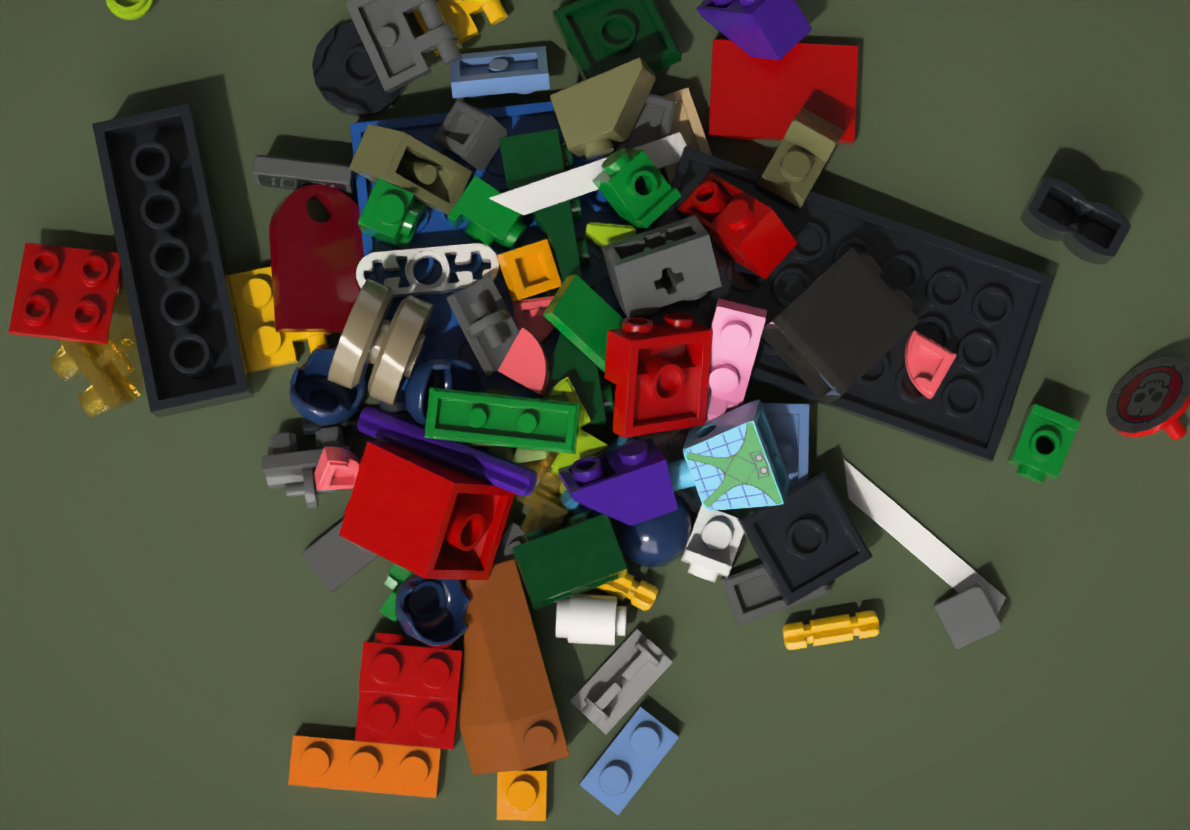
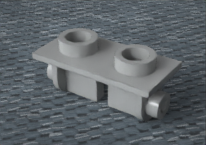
M636 629L570 702L607 735L673 662L651 640L647 639Z

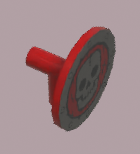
M1165 356L1149 360L1132 369L1117 383L1108 398L1106 415L1111 427L1122 436L1134 438L1152 435L1162 429L1165 430L1172 440L1183 438L1187 433V427L1179 417L1190 405V365L1181 358Z

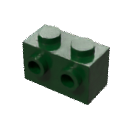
M594 511L578 514L566 520L567 528L550 534L547 528L531 531L519 538L520 545L512 547L514 558L534 610L627 576L628 568L607 515L602 514L596 517Z

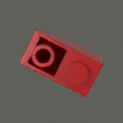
M710 173L678 208L686 218L696 215L708 232L710 239L734 261L763 279L770 275L797 244L794 237L772 208L713 173Z

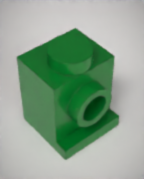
M622 148L615 151L602 163L601 167L604 170L592 180L627 226L648 228L682 196L676 188H672L644 150ZM638 178L643 186L636 191L635 181Z
M474 176L447 216L449 224L457 229L463 221L467 223L468 226L465 232L481 244L490 247L494 241L504 248L506 246L510 250L516 246L528 226L522 222L525 215L489 199L502 193L477 176Z
M377 178L358 225L365 234L400 249H408L426 205L417 202L414 193Z
M1031 405L1027 408L1007 462L1018 466L1017 475L1036 483L1044 484L1045 478L1051 480L1058 478L1075 432L1078 430L1081 422L1040 405ZM1039 437H1047L1052 442V450L1049 454L1045 455L1037 451L1035 444Z

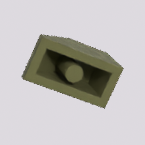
M640 57L550 95L567 148L581 160L595 161L605 158L614 152L615 146L627 142L656 80L653 70Z
M368 124L349 167L350 170L374 183L379 178L412 192L417 202L447 215L463 194L472 173L469 169L405 132Z

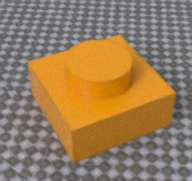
M547 239L497 255L511 302L562 285Z
M547 770L497 772L496 820L546 821Z

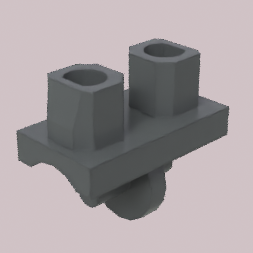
M488 276L472 286L446 297L486 378L499 372V367L519 333L491 276Z
M338 426L321 428L316 431L317 449L300 452L296 434L289 432L272 434L269 439L268 455L261 456L262 470L266 475L268 488L285 487L287 498L305 496L308 510L318 509V494L336 492V490H317L313 474L324 447H339L351 451L350 446H346L342 430Z

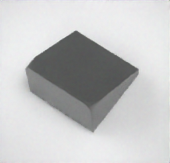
M458 99L432 141L476 169L483 171L500 146L499 138L506 137L507 130L491 115Z
M978 583L933 606L956 650L1003 628L981 585Z

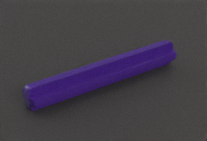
M365 407L361 411L357 427L362 433L520 496L531 495L535 489L538 474L533 469L473 447L465 442L424 438V426L379 408Z

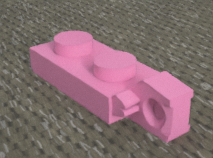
M718 298L711 325L713 335L705 422L725 414L726 411L738 408L740 403L743 404L766 320L767 310Z

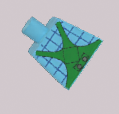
M760 399L705 422V425L692 428L688 432L683 447L685 458L667 462L673 491L696 486L703 507L709 511L784 504L790 484V479Z

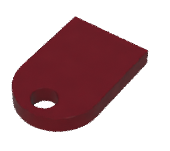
M320 184L302 187L286 196L277 205L272 214L269 225V243L276 332L342 333L361 291L356 279L357 266L364 257L362 231L358 225L360 212L355 202L336 188ZM310 198L321 201L325 206L327 216L324 223L316 222L309 216L307 202Z

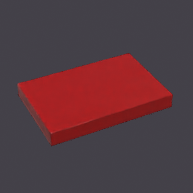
M713 39L708 138L782 141L792 120L803 107L844 130L838 144L853 145L855 141L858 46L798 43L781 60L751 57L731 40Z

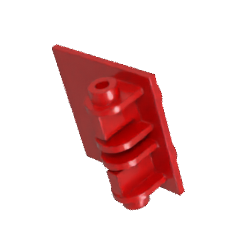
M25 243L8 333L107 345L116 295H121L123 289V276H120L121 264L119 254L115 252Z

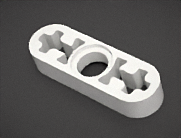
M480 243L373 252L363 257L356 269V279L360 288H362L366 281V273L373 272L375 263H382L386 271H398L400 267L397 261L407 259L405 274L410 284L409 287L400 288V277L387 278L384 281V285L392 288L394 298L408 297L409 295L453 293L464 290L482 279L474 280L471 272L461 271L456 272L459 282L449 283L451 270L446 256L456 255L455 264L466 265L471 263V255L481 254L483 262H491V269L484 270L482 277L484 279L491 276L493 282L496 281L499 275V262L495 252L490 247ZM423 258H434L442 265L440 279L431 285L419 283L414 277L415 265Z

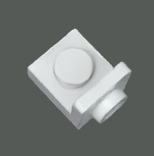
M701 505L681 561L690 564L688 573L714 583L718 575L726 578L729 576L732 563L744 534L737 521L739 518L718 510L709 511Z

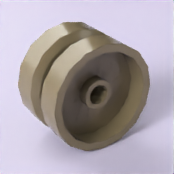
M367 279L361 288L342 332L331 363L328 380L352 389L361 382L369 364H374L368 383L369 396L394 405L407 377L410 378L426 339L424 333L434 304L409 295L401 301L392 321L387 318L394 298L392 288Z

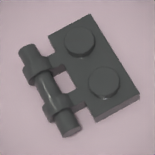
M350 0L345 3L386 92L391 93L432 73L425 54L433 50H438L444 65L452 64L462 58L455 42L458 39V35L453 24L446 23L437 3L439 0ZM416 10H420L429 32L419 37H416L407 17L408 14Z

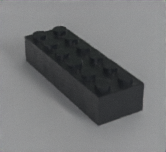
M187 103L92 123L150 412L157 417H164L255 397L229 279V270L197 114L191 105Z

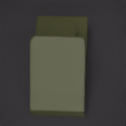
M802 107L792 120L782 142L762 174L758 185L801 208L843 135L844 130Z

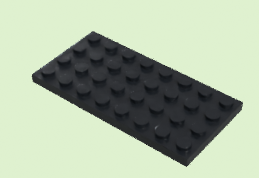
M685 146L670 185L672 188H676L682 196L659 217L656 228L685 219L686 217L678 208L710 173H713L772 208L794 237L797 244L770 275L763 279L734 261L711 240L722 287L710 290L705 296L696 300H681L663 306L652 315L633 317L649 319L653 324L663 323L665 313L683 312L692 315L694 322L711 329L718 298L767 310L750 379L988 463L993 462L1054 277L812 191L808 194L802 207L799 208L758 185L762 173ZM913 330L956 354L954 361L931 399L924 396L914 386L906 369L905 348L908 337Z

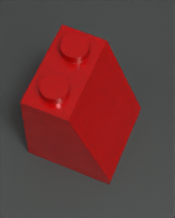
M367 442L364 455L359 463V471L352 494L345 508L339 536L424 579L488 580L515 493L390 443Z

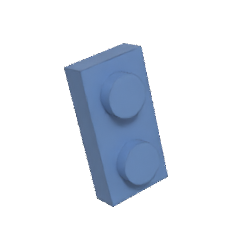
M546 46L461 54V59L450 64L453 98L468 97L479 99L487 95L506 93L530 94L538 90L550 89Z
M762 403L790 479L789 490L808 479L809 404Z
M639 707L579 785L615 814L619 815L679 737L642 707Z

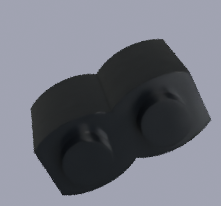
M1050 178L1043 179L1036 187L1020 216L1024 225L1036 235L1048 240L1063 241L1069 251L1078 258L1100 265L1108 263L1115 257L1131 228L1128 220L1114 208L1101 203L1087 202L1081 192L1072 185Z

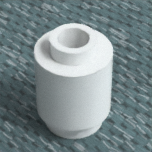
M577 594L571 596L570 599L560 600L557 602L556 637L568 638V643L615 645L616 636L626 635L627 606H617V596Z

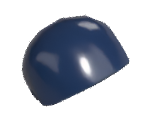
M319 348L312 351L307 362L300 368H295L290 381L289 395L291 404L303 418L321 426L337 424L350 419L360 408L365 395L366 372L361 382L352 389L328 380L329 370L337 348Z
M436 355L427 357L425 361L420 362L414 368L406 384V409L416 423L426 426L430 388L480 393L481 380L475 367L451 356Z
M675 495L678 507L676 511L633 526L618 520L617 540L629 560L644 567H664L682 555L691 534V515L680 497Z
M412 573L398 588L395 599V614L407 635L431 646L452 644L467 631L469 624L466 621V609L471 599L458 579H424Z

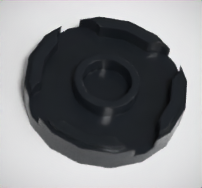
M350 20L351 22L340 26L337 25L327 31L316 46L312 62L315 84L325 101L339 112L357 117L376 115L393 106L405 91L406 85L391 93L384 90L353 20Z

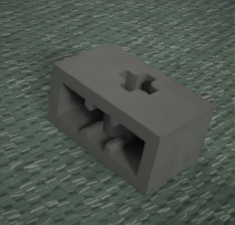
M696 215L602 246L615 298L627 318L652 315L663 306L681 300H696L705 296L708 291L722 287L710 236Z

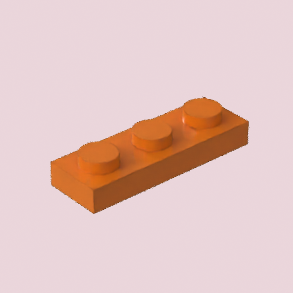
M293 735L288 785L437 798L442 749Z

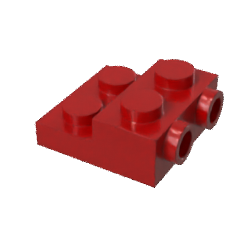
M668 312L664 314L663 323L653 324L649 319L630 317L623 319L622 328L608 330L604 378L616 384L613 418L614 433L626 438L705 425L712 329L694 322V317L690 314Z
M375 633L374 642L363 641L355 740L454 750L463 651L453 650L454 642L439 646H431L424 643V647L404 645L405 635Z

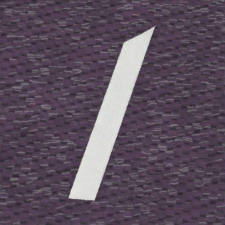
M679 132L632 149L644 150L658 169L678 162L683 148L687 147ZM606 158L504 192L489 199L522 215H526L598 190L592 180L604 170L601 165Z
M844 459L849 500L958 593L976 583L980 584L995 614L998 615L1006 597Z

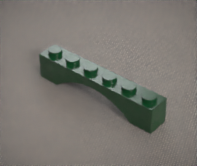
M558 129L499 138L508 191L574 169L572 153L567 148L565 141L560 142ZM579 196L529 213L548 240L556 257L562 283L566 277L576 274L583 280L581 268L589 267L590 261L586 238H576L573 219L582 218ZM560 332L552 359L548 365L550 381L544 397L541 396L542 400L547 399L557 383L568 377L591 420L590 423L580 429L606 425L605 413L614 412L610 382L600 384L597 365Z

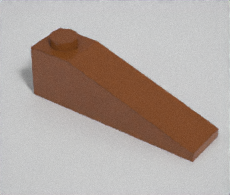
M515 558L492 565L488 580H466V592L471 601L466 609V621L469 627L464 633L460 730L473 775L524 770L570 756Z

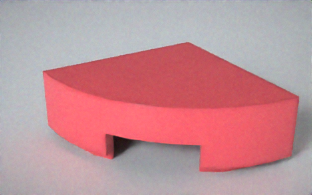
M554 296L512 302L515 325L519 332L523 327L535 335L541 343L552 333L555 326L543 316V313Z
M522 327L498 371L544 397L550 381L547 357L539 339Z
M913 330L908 337L905 348L906 369L914 386L924 396L931 399L949 370L956 354Z
M324 447L313 474L316 489H353L359 471L360 459L347 449Z

